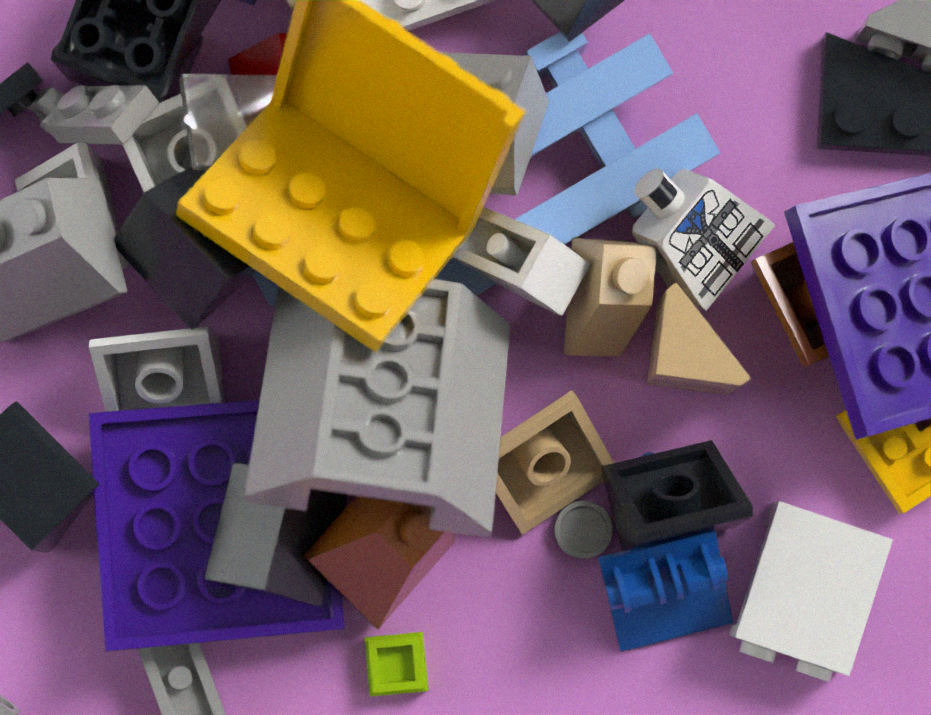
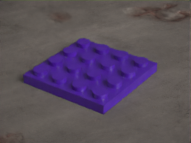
M931 173L795 205L784 211L855 440L931 418Z
M260 400L88 413L93 478L100 484L94 492L106 652L345 629L342 595L328 581L326 582L321 607L204 579L233 463L250 465Z

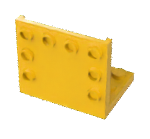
M296 0L270 103L178 202L176 216L376 353L473 232L526 111L511 102L501 91L490 88L459 67L452 58L438 53L407 32L401 24L386 18L361 0Z

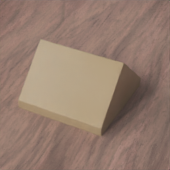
M675 283L665 291L656 307L647 385L729 395L751 379V377L680 286Z
M572 390L500 437L495 495L522 535L602 483L604 480L601 466L614 463L581 402Z

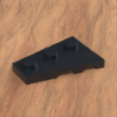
M826 32L822 38L817 149L931 156V73Z

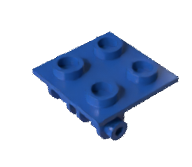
M715 528L598 557L620 652L734 623L725 582L729 580L724 558L720 556Z

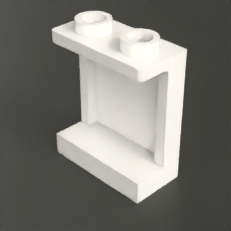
M781 501L773 502L770 505L764 523L768 528L736 625L732 624L729 636L743 640L739 652L772 663L776 653L779 652L799 659L795 671L830 682L833 671L850 676L893 539Z

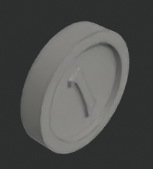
M577 501L569 504L559 513L555 522L554 533L558 545L566 554L578 559H589L598 556L608 547L612 539L613 525L610 516L600 505L591 501Z

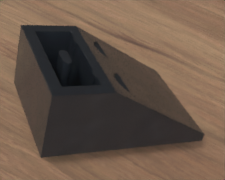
M76 0L55 56L134 86L146 85L151 92L165 97L221 0Z

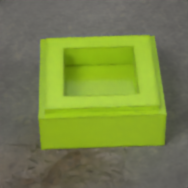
M423 631L364 638L370 697L429 691Z

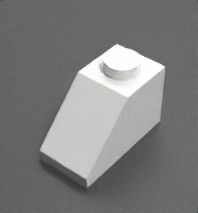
M483 207L473 232L452 257L457 262L521 298L561 316L591 265L552 235L486 207Z

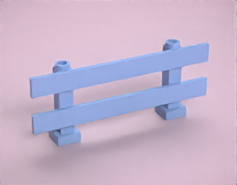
M558 32L526 51L525 56L532 57L539 77L541 78L546 75L554 87L553 90L546 93L549 103L531 157L579 130L601 169L515 220L546 232L565 245L572 241V238L579 237L623 210H629L633 219L642 215L648 207L635 195V187L647 172L653 169H661L672 179L676 172L682 169L692 171L721 153L698 113L636 149L613 109L673 74L650 33L589 69L581 57L588 44L583 32L570 42L561 32ZM452 258L435 278L437 280L462 283L476 296L497 284ZM258 271L255 272L252 276L270 307H274L279 286Z

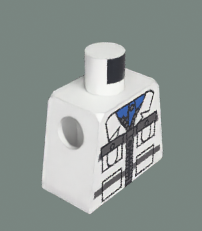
M653 169L647 172L635 187V195L648 208L633 225V236L638 243L657 246L655 269L668 288L677 283L690 301L707 311L776 226L770 219L717 182L687 169L676 172L672 179L661 169Z

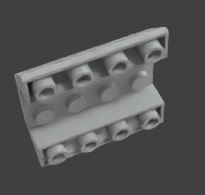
M434 279L375 353L279 287L244 502L306 511L310 488L428 505L431 506L429 529L490 538L493 526L510 324L462 283Z

